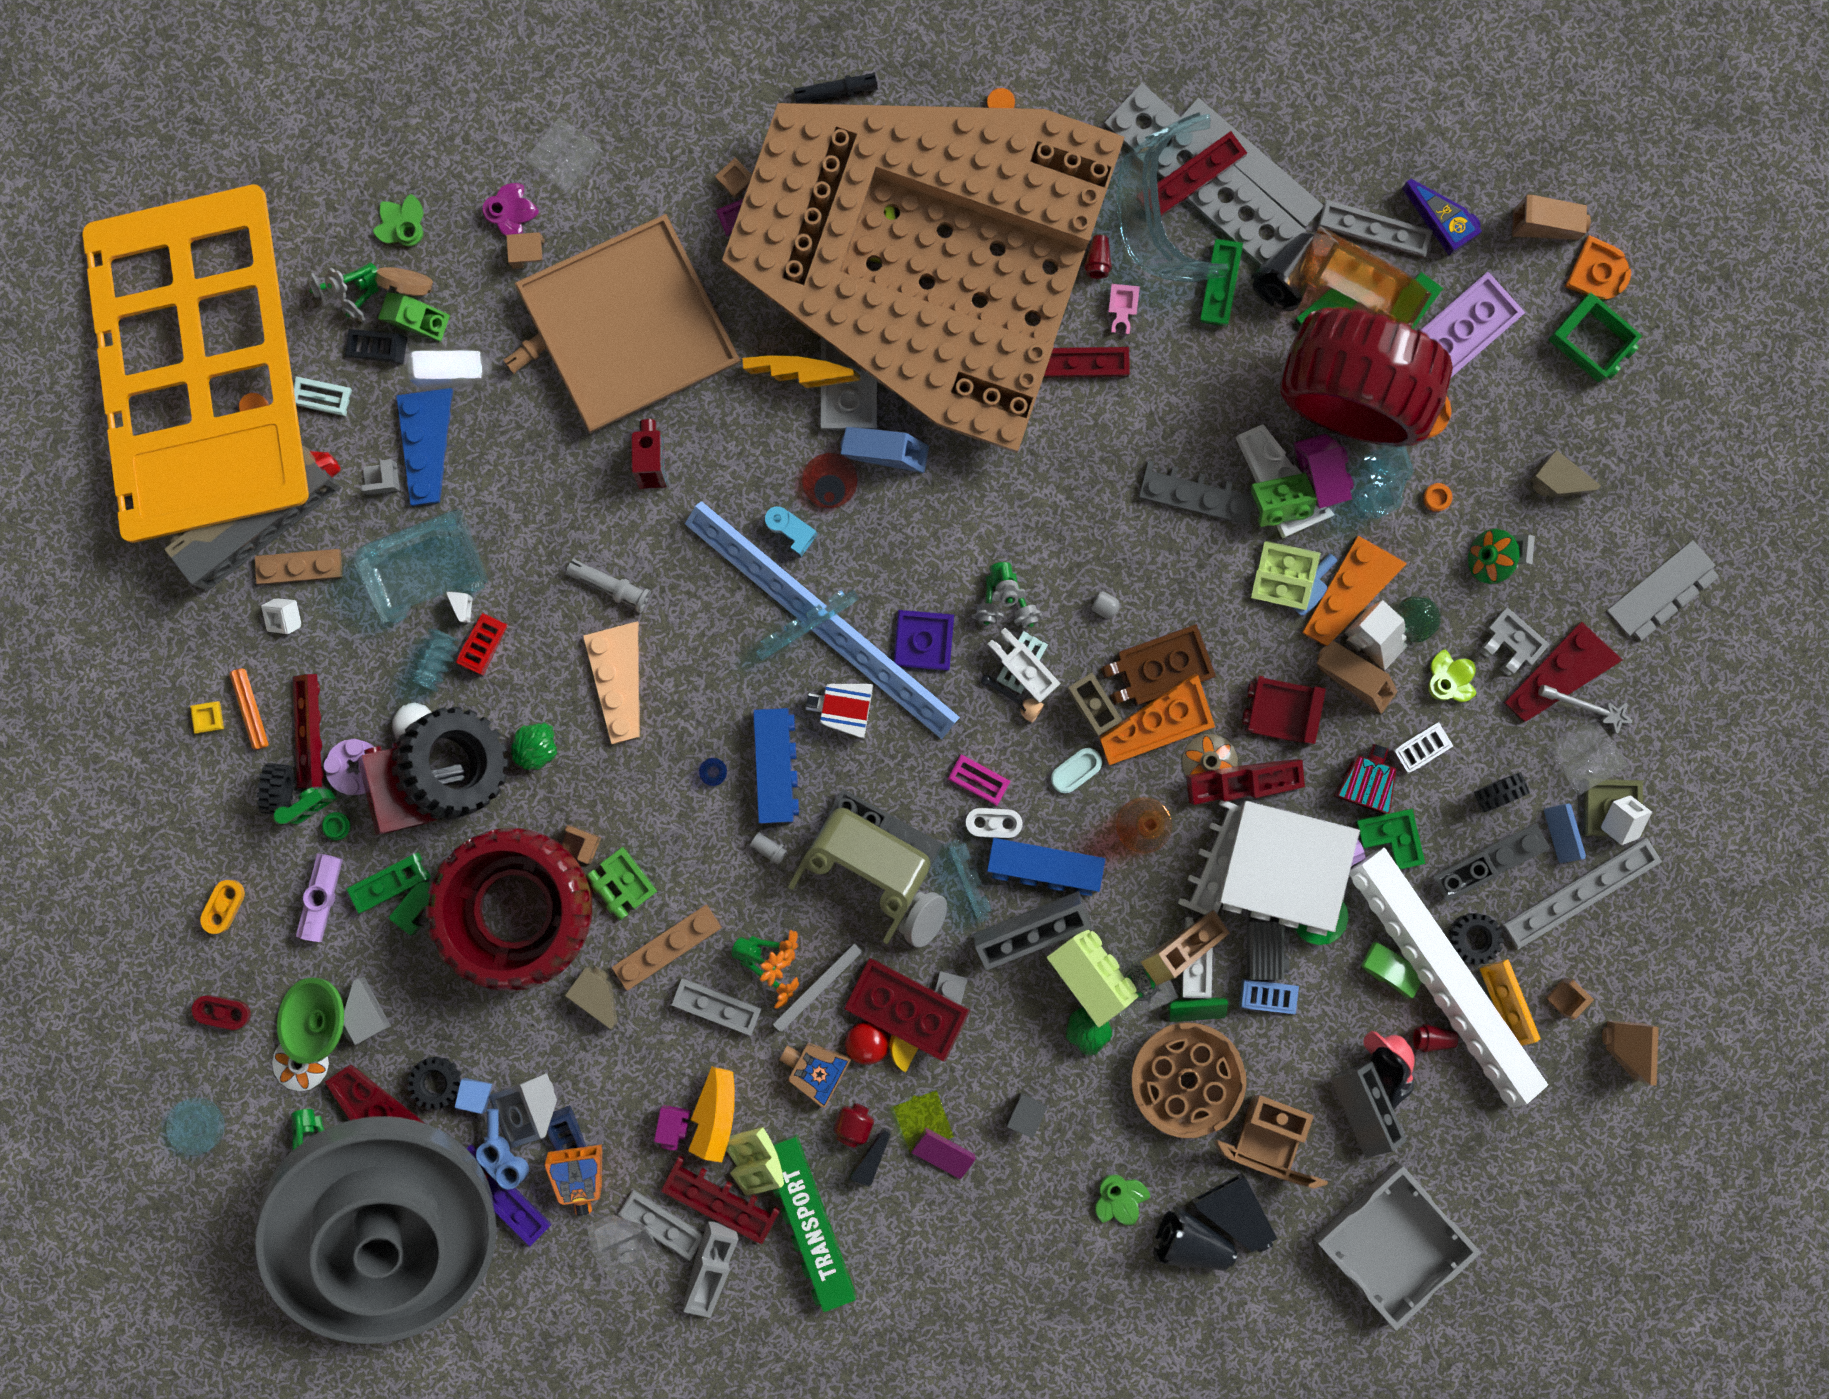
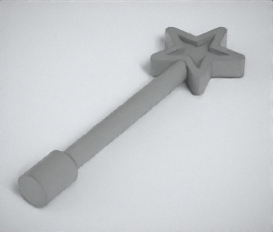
M1541 685L1538 694L1551 700L1558 699L1603 715L1604 717L1600 719V722L1610 723L1613 733H1619L1622 723H1632V719L1625 715L1627 703H1621L1617 707L1611 703H1605L1606 709L1559 693L1556 689L1546 685Z

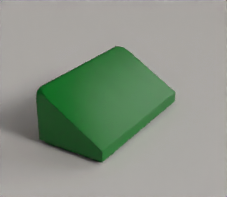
M1224 997L1169 1001V1021L1223 1019L1227 1014L1228 1000Z

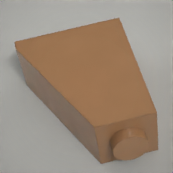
M1526 195L1513 209L1512 237L1579 240L1590 228L1591 218L1590 215H1587V205L1536 195Z
M1332 641L1329 646H1325L1318 655L1317 665L1324 674L1380 714L1384 712L1398 692L1388 673L1335 641Z

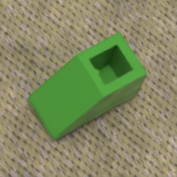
M387 293L378 319L397 328L442 341L450 315L405 294Z

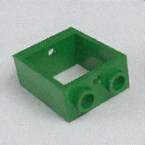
M1590 292L1547 340L1599 383L1606 377L1611 380L1621 369V366L1618 365L1624 357L1629 359L1640 346L1636 343L1642 335ZM1588 312L1624 341L1623 345L1603 368L1566 338Z

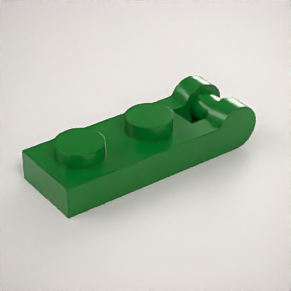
M415 853L346 888L358 914H362L414 887L418 883L432 878L429 871H425L421 864L423 859L420 853ZM411 867L415 876L407 879L403 870Z

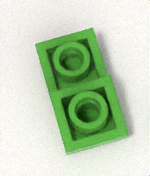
M1373 942L1361 967L1379 982H1387L1405 998H1413L1421 981L1411 963L1383 945Z

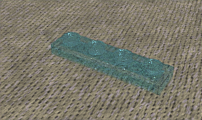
M854 589L844 594L843 590L828 598L831 604L823 609L820 604L805 613L808 617L807 619L800 622L796 618L783 627L786 632L780 636H777L776 632L763 639L761 642L764 646L758 649L756 653L761 661L849 607L859 597Z

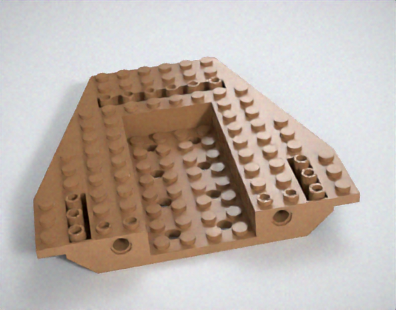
M778 103L722 263L749 284L751 283L762 291L770 300L778 303L786 312L820 338H824L836 347V350L853 360L857 366L890 391L898 394L915 410H919L927 416L935 425L1018 453L1054 347L1053 344L1125 137L1046 109ZM888 206L895 207L899 210L900 215L897 219L890 220L884 215V210ZM941 225H947L952 229V235L948 238H942L937 234V228ZM995 243L1001 244L1005 249V253L1002 256H994L990 252V246ZM871 258H877L882 263V267L878 271H870L866 267V262ZM1048 261L1053 262L1057 266V272L1052 275L1046 274L1042 269V265ZM927 276L934 280L935 285L932 289L925 290L919 285V280ZM975 295H983L987 299V305L983 308H977L972 304V298ZM1028 313L1037 314L1040 318V323L1037 326L1027 325L1024 319L1025 315Z

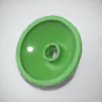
M313 977L302 979L294 984L283 998L277 1018L278 1038L286 1055L298 1063L314 1064L325 1059L334 1050L341 1037L344 1026V1008L337 989L327 980Z

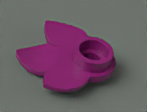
M519 183L502 186L497 196L486 199L482 207L485 219L490 223L497 224L499 230L505 236L523 234L521 224L531 221L539 214V210L531 201L522 198L524 185ZM497 205L501 207L502 211L495 213L492 210V206Z

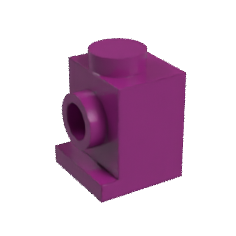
M663 1105L660 1109L654 1142L661 1143V1148L677 1150L680 1139L685 1140L688 1123L683 1121L684 1118L688 1119L690 1117L691 1110Z

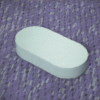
M1084 748L1058 766L1051 775V783L1054 789L1060 793H1069L1094 776L1102 766L1100 754L1094 749Z

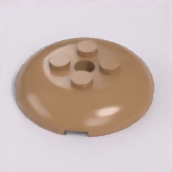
M1177 1023L1157 1031L1140 1048L1132 1068V1091L1140 1111L1157 1129L1180 1138H1199L1200 1136L1220 1130L1236 1115L1241 1107L1246 1091V1071L1237 1048L1222 1033L1199 1023ZM1186 1072H1193L1195 1075L1194 1083L1188 1087L1182 1086L1181 1075Z

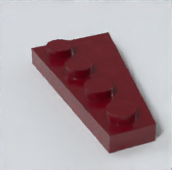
M1581 621L1503 703L1523 722H1526L1560 701L1540 696L1538 691L1541 685L1549 686L1556 689L1559 693L1569 695L1623 661V659Z

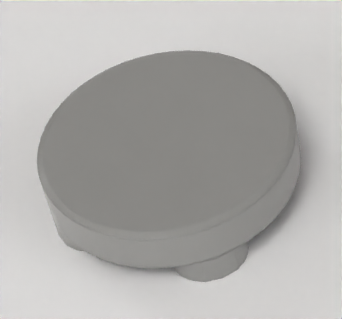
M935 892L927 894L917 893L913 898V907L908 917H905L899 925V932L904 934L905 940L915 947L920 948L927 945L937 935L945 920L947 901L943 896Z

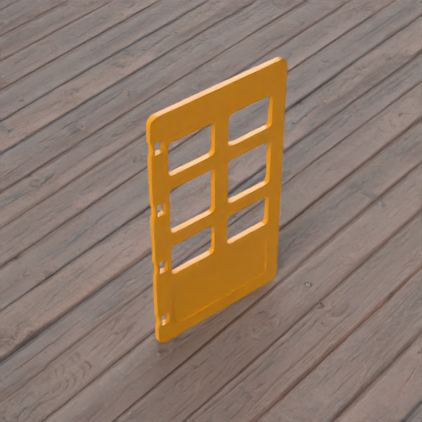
M252 184L88 223L83 229V242L87 257V274L94 329L97 336V353L104 409L107 415V432L115 496L118 502L119 528L122 538L130 543H136L303 505L309 497L264 190L260 186ZM249 229L253 254V264L250 267L195 279L190 247L193 241ZM169 247L173 283L171 285L115 297L111 262L114 259ZM101 253L103 265L95 267L94 255ZM256 287L258 289L264 342L261 345L206 357L199 302L203 299ZM177 306L184 356L183 361L179 364L125 375L119 331L120 319ZM112 333L113 345L105 347L104 334ZM265 365L269 367L273 394L272 404L214 417L209 386L211 378ZM187 384L192 416L190 423L133 436L129 409V398L131 396ZM122 413L123 426L116 428L114 415ZM132 495L134 509L126 510L124 497Z

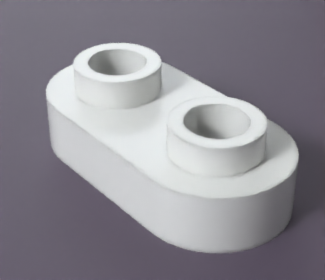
M977 808L967 815L966 827L975 836L1012 838L1021 831L1022 819L1013 810ZM977 817L984 818V827L978 828L975 826L974 821ZM1010 818L1013 821L1011 829L1003 827L1004 819Z

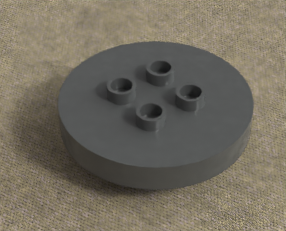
M367 1117L347 1121L325 1129L299 1145L283 1160L270 1178L261 1198L256 1226V1258L258 1268L269 1294L277 1305L297 1323L315 1333L339 1341L365 1344L386 1343L415 1336L433 1328L457 1312L470 1299L483 1281L491 1264L496 1242V1220L492 1193L488 1180L476 1159L463 1145L445 1132L425 1123L399 1117Z

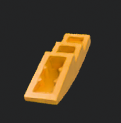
M772 355L742 358L743 369L750 374L771 372V376L778 381L799 379V383L806 388L861 380L860 374L855 370L823 360L799 356Z

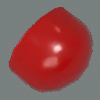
M870 1022L856 1024L848 1031L845 1047L848 1056L854 1062L863 1065L880 1062L889 1054V1032Z

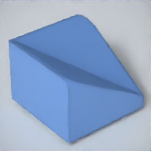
M469 1078L461 1079L455 1108L480 1114L485 1113L492 1084Z

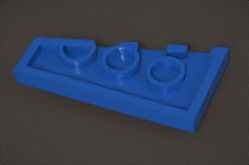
M453 388L396 395L411 506L440 503Z

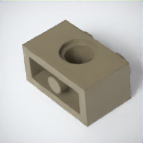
M1093 672L1066 689L1096 737L1123 721Z

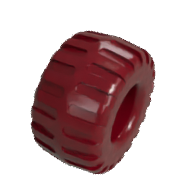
M1327 307L1311 312L1302 322L1287 353L1280 382V394L1287 405L1300 416L1337 434L1377 445L1393 447L1413 446L1423 442L1429 436L1445 404L1453 364L1451 356L1438 341L1430 339L1428 334L1421 330L1410 328V325L1399 321L1398 323L1388 319L1387 316L1369 314L1367 311L1360 309L1352 311L1345 307Z
M500 828L472 837L454 849L449 857L440 864L437 869L438 873L428 888L430 896L429 903L425 906V917L429 918L430 930H428L431 942H435L439 950L437 954L461 978L469 980L480 987L492 990L522 991L535 988L557 977L579 954L587 939L592 923V893L581 866L571 853L558 842L544 834L528 829ZM510 875L524 876L534 881L543 891L547 903L546 920L540 931L530 939L521 942L505 941L494 935L486 925L482 912L484 897L490 886L500 878Z

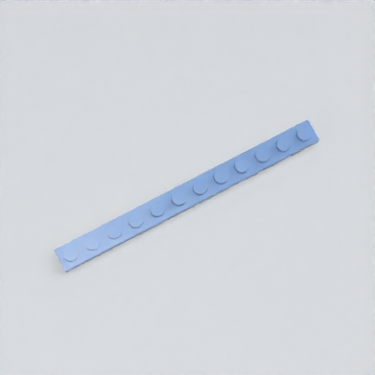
M702 501L694 507L685 522L686 526L938 737L943 739L960 718Z

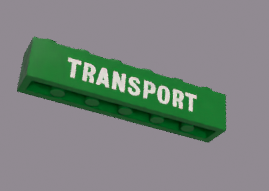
M798 1134L772 1143L780 1162L784 1185L781 1188L773 1189L776 1198H782L785 1206L781 1208L786 1225H792L795 1233L791 1235L792 1243L796 1252L801 1251L804 1262L801 1263L805 1278H811L815 1289L811 1290L815 1305H821L823 1312H827L856 1301L855 1289Z

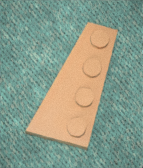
M638 621L583 636L611 744L640 737Z

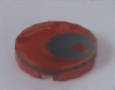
M825 453L817 455L809 461L803 471L802 485L805 495L813 504L820 508L833 509L842 507L852 499L857 490L858 478L856 470L851 462L840 454Z

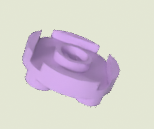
M358 739L344 740L331 749L324 762V769L326 770V777L333 788L347 795L366 793L361 771L358 774L354 772L349 774L347 769L349 768L348 762H357L358 758L364 755L365 749L374 747L372 744Z

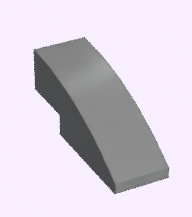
M708 1221L691 1272L683 1312L711 1317L730 1271L729 1261L738 1242L735 1230L723 1224Z

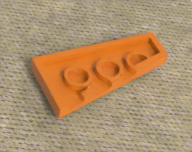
M1357 536L1302 633L1323 646H1328L1407 563L1364 538Z
M1193 674L1099 736L1107 763L1112 765L1214 728L1215 725L1198 674Z

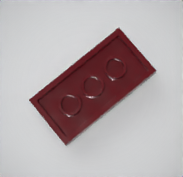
M869 958L844 1008L943 1062L947 1060L971 1011L873 958Z

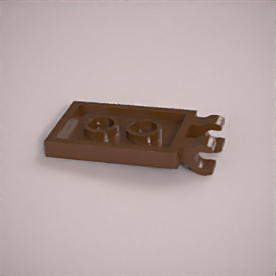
M1197 624L1117 653L1119 661L1101 668L1104 679L1120 673L1125 689L1110 694L1114 705L1134 698L1136 706L1157 699L1195 673L1198 674L1200 682L1216 677Z

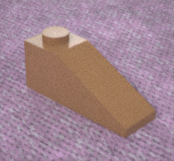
M1212 910L1161 945L1142 960L1141 963L1155 984L1160 985L1177 977L1230 934L1215 910Z

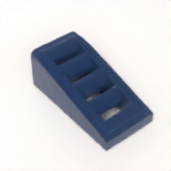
M569 1105L554 1111L547 1134L555 1151L587 1147L571 1106ZM564 1121L567 1122V1123H564V1124L559 1125V1126H557V1127L554 1126V1125L559 1124V1123L564 1122ZM567 1130L571 1131V1134L559 1138L558 1136L559 1133ZM575 1140L576 1145L563 1149L562 1145Z

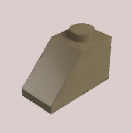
M1558 450L1551 453L1529 479L1534 484L1533 489L1544 497L1547 495L1550 497L1590 494L1601 486Z
M597 966L593 969L586 967L565 996L605 1026L613 1029L618 1021L612 983L607 980L609 975Z

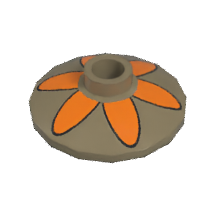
M1204 734L1194 738L1186 746L1182 755V767L1185 775L1236 767L1238 763L1234 747L1227 739L1216 734ZM1209 756L1214 757L1216 760V764L1213 767H1209L1206 764V759Z

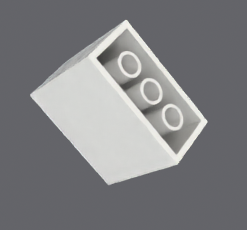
M1248 801L1243 802L1218 903L1224 904L1223 910L1240 914L1242 909L1252 911L1250 917L1269 921L1270 916L1280 918L1278 924L1292 928H1298L1299 924L1307 925L1306 931L1326 936L1327 931L1335 932L1360 830Z

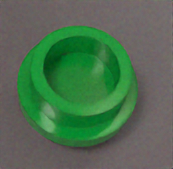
M340 812L328 814L322 822V831L331 840L344 839L351 830L349 818Z

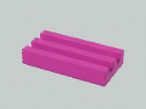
M962 754L948 777V780L996 806L999 804L1010 783V780ZM964 762L1003 783L1001 788L961 767L962 763ZM959 772L996 792V797L994 798L955 777L956 774Z

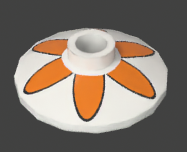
M280 1044L274 1052L272 1064L274 1074L282 1085L291 1090L304 1091L310 1090L321 1083L327 1074L329 1061L327 1056L320 1062L302 1064V1067L297 1069L294 1066V1061L286 1055Z

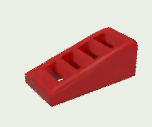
M482 613L463 646L456 663L484 675L508 625ZM484 623L498 629L497 633L494 634L483 629ZM481 633L493 639L492 642L489 644L478 639L479 634ZM474 644L486 648L485 654L473 649ZM469 654L481 658L480 663L478 664L468 659Z

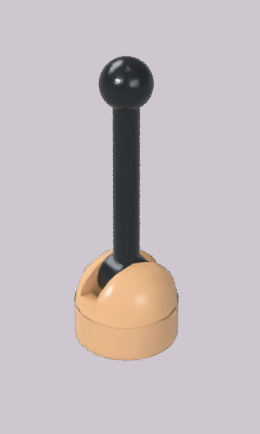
M984 675L981 678V683L984 686H991L1019 704L1021 715L1031 723L1035 721L1044 707L1043 703H1039L1034 698L1021 700L992 681L989 675Z

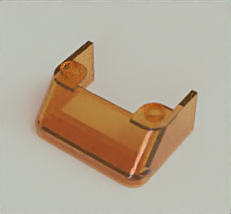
M1319 226L1313 236L1302 270L1305 282L1315 288H1319L1320 285L1329 286L1371 308L1377 314L1387 316L1388 319L1398 323L1399 321L1410 325V328L1412 327L1432 293L1410 274Z

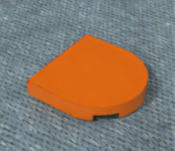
M1588 235L1565 287L1584 296L1592 292L1601 301L1603 299H1612L1616 295L1618 296L1627 287L1631 277V269H1629V264L1624 257L1625 254L1617 247Z

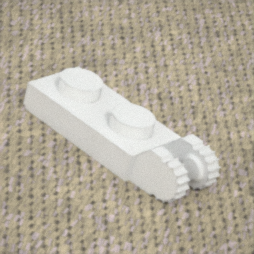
M1004 628L1001 631L1002 637L1015 649L1007 655L997 642L991 640L988 645L1002 660L1001 663L1040 703L1061 683L1023 642L1020 643Z
M1186 917L1185 929L1194 923L1192 917ZM1213 947L1182 972V997L1211 998Z

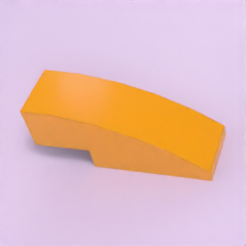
M714 1066L711 1067L691 1118L692 1121L698 1123V1127L688 1151L704 1160L722 1163L728 1146L734 1114L735 1087L732 1071Z

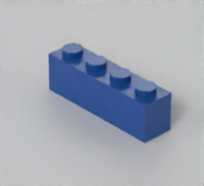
M788 708L754 710L759 823L794 822V816H799V800L793 799V788H798L797 771H792L791 761L797 759L796 742L791 743L790 731H795V715H789Z
M993 838L987 871L993 872L992 878L1008 881L1010 875L1021 877L1020 883L1036 886L1037 881L1048 882L1049 889L1064 891L1065 886L1075 887L1076 892L1079 891L1082 895L1092 896L1093 891L1100 892L1106 858Z

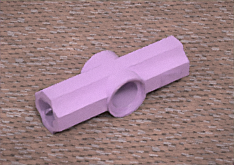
M317 853L309 887L303 895L304 907L296 937L322 942L329 911L335 901L334 892L343 859ZM318 890L322 891L325 895V901L322 905H318L314 900V895Z

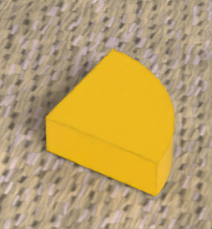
M891 1035L889 1047L893 1062L897 1067L906 1072L918 1048Z

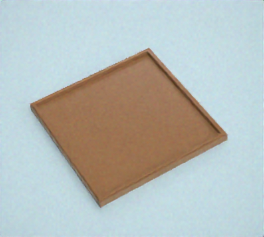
M666 214L514 283L589 434L710 378L741 361Z

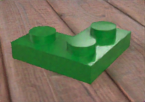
M1413 808L1355 821L1357 829L1360 830L1359 839L1363 848L1390 843L1393 861L1399 869L1426 864Z

